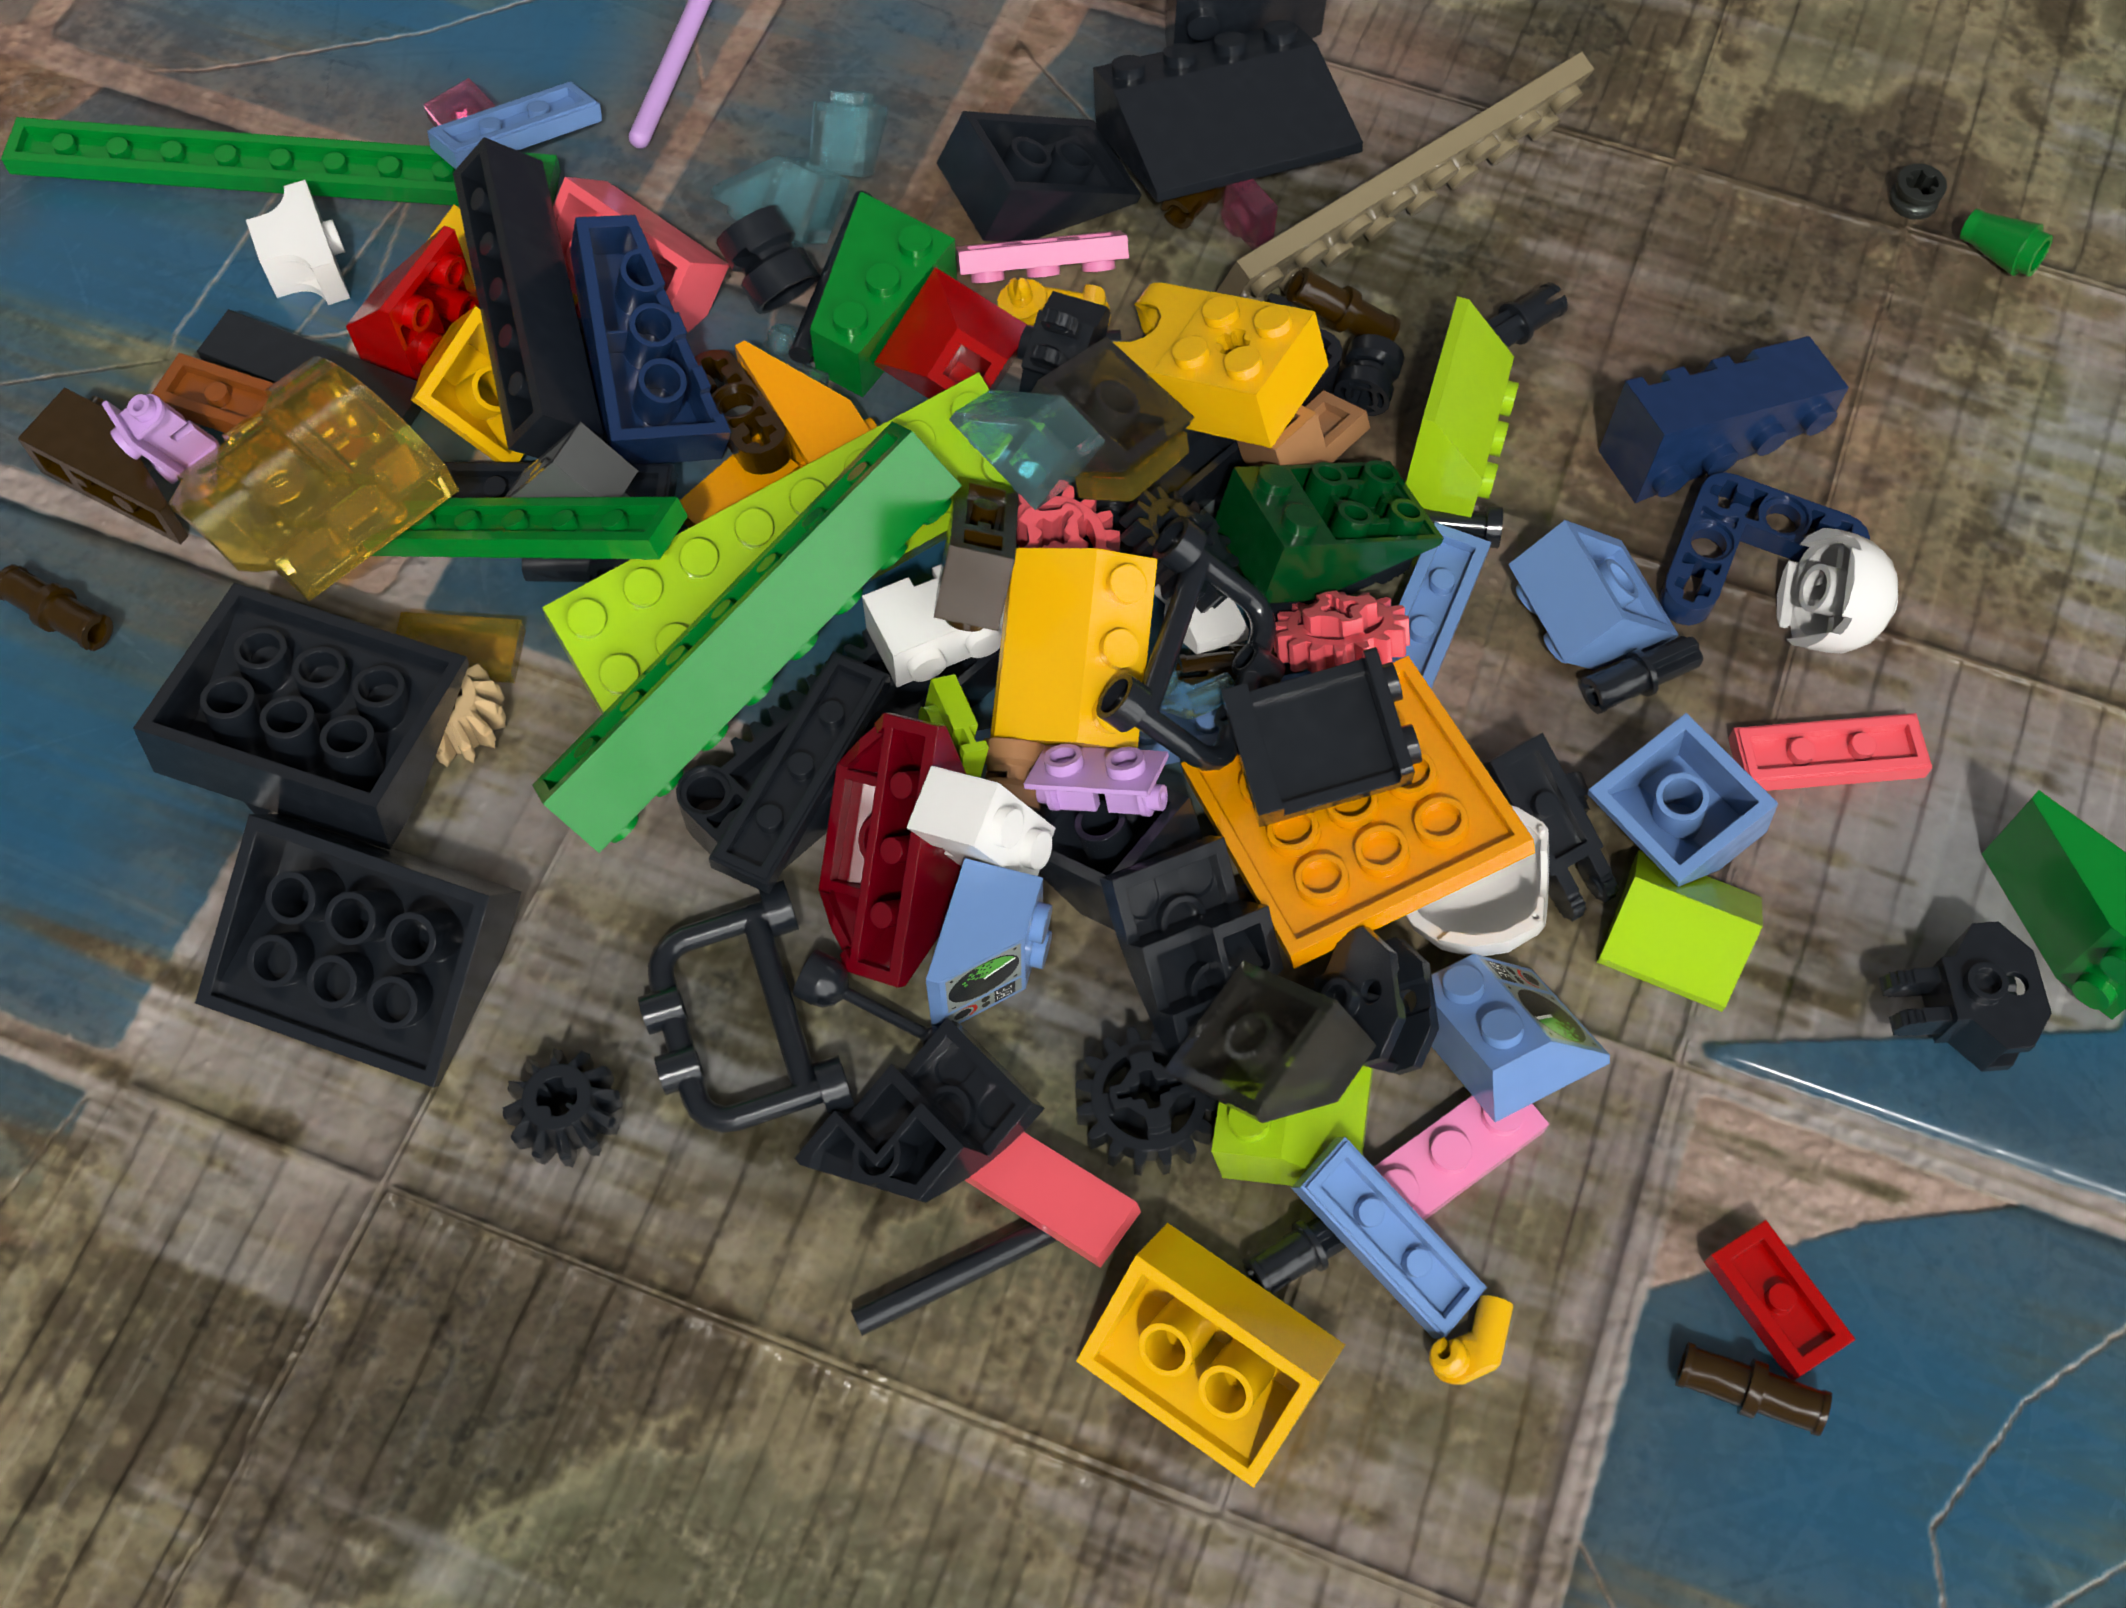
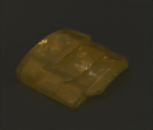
M315 356L265 389L268 400L264 406L222 434L225 440L224 443L176 476L180 484L171 497L169 505L174 512L208 540L238 571H277L308 601H311L459 490L446 465L390 406L342 367L325 358Z

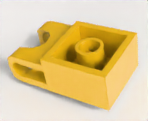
M1160 282L1149 284L1134 304L1142 330L1146 336L1132 342H1106L1089 363L1088 372L1098 393L1107 401L1121 406L1165 415L1169 425L1272 448L1329 365L1315 311Z

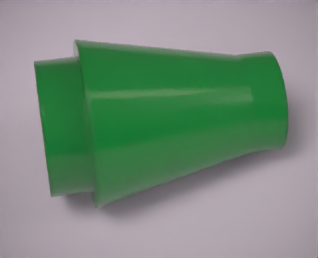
M1977 208L1966 220L1960 233V240L1974 246L2011 276L2021 273L2030 277L2046 257L2053 241V235L2043 231L2044 226L2041 223L1991 214Z

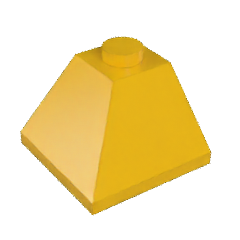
M475 306L451 324L422 367L411 401L493 461L519 463L524 454L508 449L481 311Z

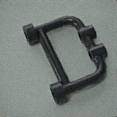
M1180 516L1164 528L1153 548L1155 559H1158L1159 562L1174 573L1180 574L1143 680L1141 682L1129 673H1123L1116 677L1106 687L1099 699L1097 716L1119 732H1127L1134 727L1138 728L1187 764L1202 771L1220 770L1234 761L1237 755L1223 703L1218 708L1214 719L1215 725L1220 729L1213 745L1203 743L1160 712L1204 580L1239 605L1246 612L1250 620L1251 633L1248 644L1241 648L1232 663V672L1237 675L1234 686L1247 683L1249 691L1280 683L1285 673V664L1271 654L1275 641L1276 623L1274 612L1267 598L1256 586L1205 548L1207 533L1186 516Z
M784 880L776 882L770 894L759 890L762 901L682 926L666 934L653 948L648 962V978L651 993L638 997V1003L649 1035L662 1031L668 1052L654 1057L662 1088L666 1095L679 1091L681 1101L690 1118L708 1130L720 1133L741 1131L821 1103H825L829 1115L834 1110L840 1112L855 1107L839 1055L816 1063L812 1062L774 938L799 930L797 918ZM746 934L791 1085L733 1105L723 1106L712 1101L708 1094L702 1064L690 1032L687 1011L675 979L674 967L676 961L689 951Z

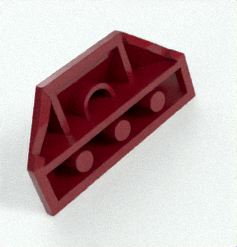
M883 713L874 723L875 727L861 737L837 763L818 890L831 930L843 951L839 955L846 971L900 988L907 985L940 936L960 872V865L944 854L945 850L943 848L930 845L907 829V825L931 766L966 774L946 726L895 713Z

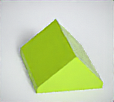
M1638 850L1597 963L1722 1012L1731 997L1763 927L1762 897L1708 876L1677 887L1643 851Z

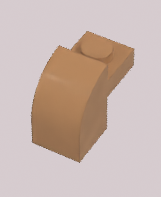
M1323 390L1307 406L1301 405L1272 448L1237 441L1241 456L1247 466L1333 463L1370 429L1367 411Z

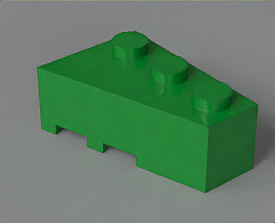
M860 191L810 327L816 373L863 398L885 372L874 365L875 360L934 268H938L957 280L955 238Z

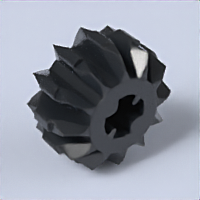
M553 1048L550 1055V1065L541 1068L535 1060L527 1059L525 1068L531 1078L528 1081H508L509 1086L507 1090L516 1101L503 1107V1118L508 1125L516 1126L511 1134V1139L518 1149L523 1150L532 1147V1156L536 1162L544 1165L558 1152L564 1166L573 1168L577 1159V1149L584 1146L589 1154L599 1156L602 1148L596 1136L598 1133L604 1135L618 1134L619 1125L610 1114L621 1109L623 1106V1098L619 1091L610 1089L615 1080L610 1069L604 1065L594 1068L592 1057L589 1053L582 1050L569 1064L563 1051ZM572 1099L574 1105L566 1103V1107L569 1110L566 1114L554 1116L552 1110L561 1112L558 1106L560 1102Z

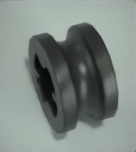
M1919 163L1907 165L1899 172L1896 182L1890 190L1888 196L1889 203L1893 210L1903 217L1913 220L1928 218L1935 213L1940 200L1946 192V178L1933 166Z

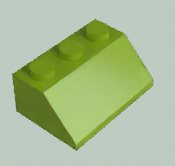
M1458 296L1423 415L1406 485L1424 509L1471 517L1477 497L1485 499L1490 497L1499 464L1488 462L1489 455L1500 457L1509 423L1499 421L1498 418L1499 415L1510 417L1519 383L1508 380L1514 359L1513 354L1469 299Z

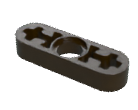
M709 350L696 355V362L698 366L702 365L711 385L710 393L719 414H724L731 430L727 447L741 467L749 473L758 475L770 474L784 467L791 457V447L785 426L735 356L724 350ZM717 378L719 381L725 382V385L718 389L713 379ZM734 407H752L749 412L735 417L725 416V413ZM759 433L764 445L760 446L759 443L752 442L751 437Z

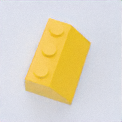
M1016 548L1015 562L1005 600L990 738L1028 740L1044 745L1074 744L1079 747L1138 748L1140 730L1134 727L1127 732H1119L1097 716V705L1106 687L1119 675L1129 673L1142 682L1147 666L1158 559L1099 548Z
M1167 1222L1135 1256L1076 1362L1254 1488L1346 1344Z

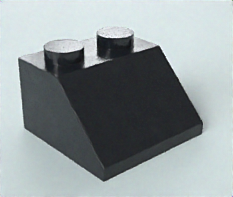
M1167 788L1168 799L1166 808L1163 811L1155 810L1151 817L1139 814L1109 813L1105 794H1098L1100 806L1096 812L1061 809L1053 811L1045 804L1037 814L1056 829L1052 837L1050 858L1038 874L1080 914L1115 930L1099 878L1203 838L1190 797Z

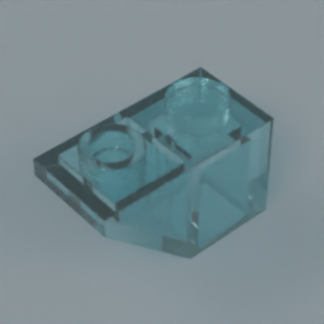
M851 90L831 91L830 100L814 101L808 170L857 177L873 175L887 121L888 106L873 104V93Z
M777 155L713 185L710 197L728 205L727 215L736 220H740L760 208L777 204L796 233L792 245L804 248L805 243L827 244L850 180L806 158Z
M989 390L955 411L949 419L968 439L970 444L994 466L1034 510L1068 488L1106 442L1062 395Z

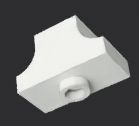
M306 180L283 186V199L275 209L264 215L246 220L259 261L276 297L280 298L296 292L306 291L322 296L328 305L350 299L335 255L344 253L345 250L333 219L323 222Z

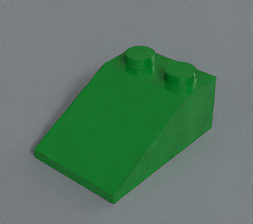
M2038 790L1981 855L2055 978L2070 988L2081 1003L2089 1008L2101 1011L2113 1020L2126 1009V852Z

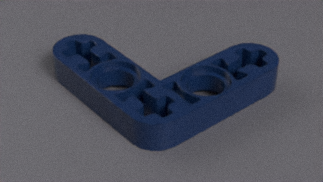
M1716 473L1705 480L1695 499L1660 590L1658 601L1670 620L1687 626L1696 625L1706 620L1715 606L1740 541L1800 562L1803 554L1809 548L1800 545L1805 539L1804 536L1809 527L1816 529L1814 532L1822 528L1839 529L1858 534L1869 540L1870 535L1865 525L1851 515L1736 474ZM1719 497L1730 500L1729 509L1718 506ZM1750 506L1758 508L1753 519L1746 517ZM1774 513L1783 514L1792 520L1796 530L1791 533L1778 532L1769 526L1766 516ZM1699 538L1710 539L1720 547L1722 555L1718 558H1705L1696 553L1691 541ZM1691 575L1702 578L1694 595V602L1682 598L1684 588Z

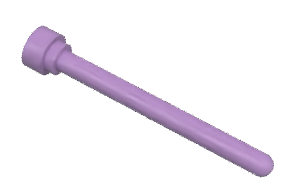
M688 0L629 132V141L635 148H645L650 143L712 0Z

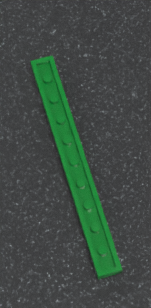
M16 117L1 157L9 174L282 194H284L283 186L306 180L312 196L459 206L453 172L456 169L433 151L430 146ZM524 153L543 161L553 206L561 173L557 155Z

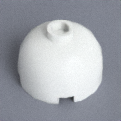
M1822 528L1808 535L1800 545L1809 547L1808 550L1803 554L1799 563L1789 560L1782 573L1777 592V620L1780 627L1787 628L1789 625L1791 626L1793 638L1787 640L1793 646L1827 653L1843 654L1870 644L1888 625L1898 604V578L1892 560L1873 541L1851 532Z

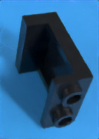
M1376 647L1363 650L1362 658L1252 691H1249L1247 683L1221 690L1223 706L1259 827L1410 785L1415 773L1413 764L1422 762V754L1412 724L1400 725L1394 702L1403 700L1397 671L1393 662L1381 663Z

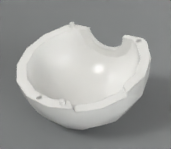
M1512 806L1534 839L1535 853L1405 915L1414 931L1441 950L1465 956L1472 954L1489 956L1508 953L1537 936L1546 924L1549 891V830L1542 821L1520 808Z

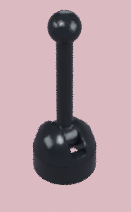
M816 949L805 963L793 989V996L810 1005L821 1008L833 1006L844 999L921 1039L922 1046L926 1044L939 1028L936 1025L925 1027L851 989L845 966L835 957L819 949Z

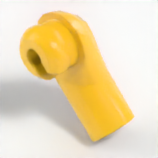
M1480 1296L1471 1332L1449 1341L1442 1337L1431 1346L1429 1362L1435 1375L1443 1382L1452 1385H1464L1495 1371L1502 1362L1514 1307L1513 1304L1496 1296Z

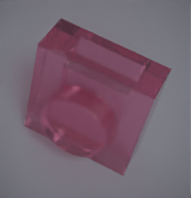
M469 78L423 104L428 120L435 127L496 107Z
M1253 179L1226 185L1222 216L1231 234L1235 237H1241L1252 250L1273 239L1278 211L1276 203Z

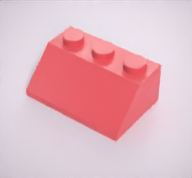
M573 177L564 178L553 205V210L570 279L571 291L577 296L570 253L575 217L636 215L665 281V292L674 312H679L688 334L709 314L729 268L728 263L608 181ZM577 303L575 309L577 316L581 319L579 303Z

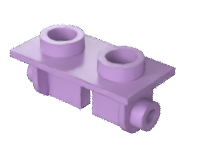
M153 394L134 396L123 411L107 400L102 403V406L116 426L110 431L111 436L125 453L136 460L141 456L147 458L155 470L171 484H175L180 480L199 494L205 492L196 476L207 467L215 466L221 459L220 445L215 437L208 434L192 421L186 422L182 414Z
M1074 744L1045 745L1024 782V788L1036 790L1037 801L1047 804L1048 808L1053 811L1061 809L1096 812L1100 806L1098 794H1105L1109 813L1139 814L1151 817L1155 810L1163 811L1167 805V787L1164 784H1156V781L1169 755L1168 751L1140 750L1135 747L1113 749L1079 747Z

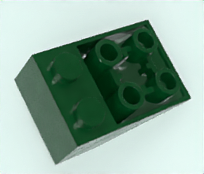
M1371 460L1356 463L1319 462L1302 465L1266 464L1263 466L1234 467L1215 518L1221 527L1218 533L1229 537L1231 540L1227 548L1230 553L1238 557L1240 561L1238 566L1244 576L1260 590L1269 603L1315 601L1318 594L1338 591L1438 547L1444 539L1390 461Z

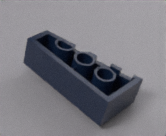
M636 215L575 217L570 253L588 366L602 422L603 435L600 439L630 464H662L722 459L731 430L724 414H719L710 393L711 385L702 365L698 366L686 339L687 331L679 312H674L665 292V281Z
M1810 336L1754 349L1745 357L1742 363L1735 364L1729 355L1712 359L1701 373L1690 375L1684 366L1667 370L1660 378L1663 382L1648 385L1643 377L1626 380L1600 445L1599 453L1635 504L1655 495L1667 497L1695 478L1705 474L1712 476L1716 473H1723L1737 461L1757 453L1759 456H1764L1778 449L1786 440L1803 433L1811 436L1825 430L1837 418L1838 413L1836 411L1849 386Z

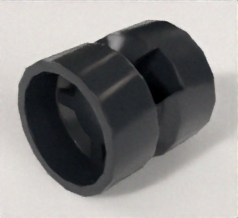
M777 204L760 208L744 216L723 231L716 241L731 270L744 273L745 277L741 286L759 314L771 312L790 303L812 288L821 277L803 247H794L792 245L796 233Z

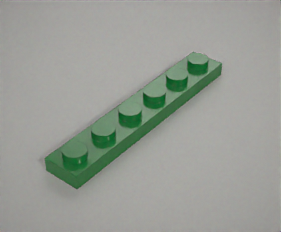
M678 497L388 498L387 501H391L392 521L388 523L389 525L383 526V528L378 527L372 532L360 535L358 540L369 556L660 560L664 552L670 547L672 540L688 515Z

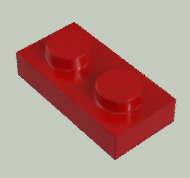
M1767 1220L1711 1254L1704 1261L1705 1265L1789 1379L1795 1381L1856 1340Z

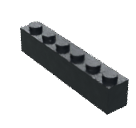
M483 137L453 172L508 449L539 458L580 422L600 438L603 435L602 422L599 416L591 372L588 367L543 161Z

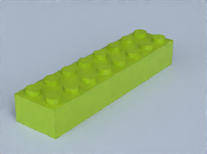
M979 372L675 535L670 547L664 552L660 560L631 559L543 606L545 619L600 713L603 714L892 421L913 431L956 480L958 476L1016 488L1019 491L1024 490L1029 493L1040 480V477ZM952 503L945 514L937 521L929 525L923 524L906 542L907 549L904 555L894 565L885 570H878L866 583L946 540Z

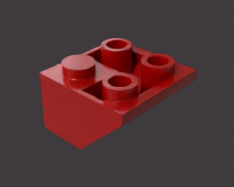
M444 225L377 285L347 323L346 328L361 360L418 381L422 367L451 324L475 306L480 307L477 291L455 229Z
M935 267L875 360L874 365L928 399L978 372L993 395L1017 357L1019 341L1027 324Z

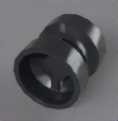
M1364 334L1356 337L1349 345L1345 358L1346 368L1339 374L1334 395L1367 411V416L1383 414L1389 408L1394 393L1393 382L1399 378L1404 364L1405 356L1403 350L1397 343L1384 336Z

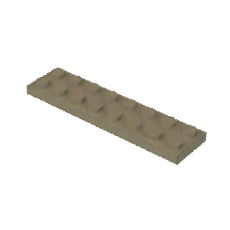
M1581 51L1238 259L1216 292L1267 302L1265 295L1280 287L1284 294H1287L1292 278L1297 271H1302L1303 267L1311 268L1320 261H1323L1327 268L1337 264L1353 251L1355 247L1351 242L1365 235L1369 242L1374 241L1396 224L1397 220L1394 216L1407 209L1411 216L1418 214L1437 199L1439 195L1436 190L1448 184L1452 191L1470 181L1480 171L1477 167L1478 164L1489 159L1492 165L1495 166L1513 154L1520 147L1517 140L1529 134L1533 141L1543 137L1560 122L1557 115L1571 107L1582 97L1583 93L1579 87L1595 70Z

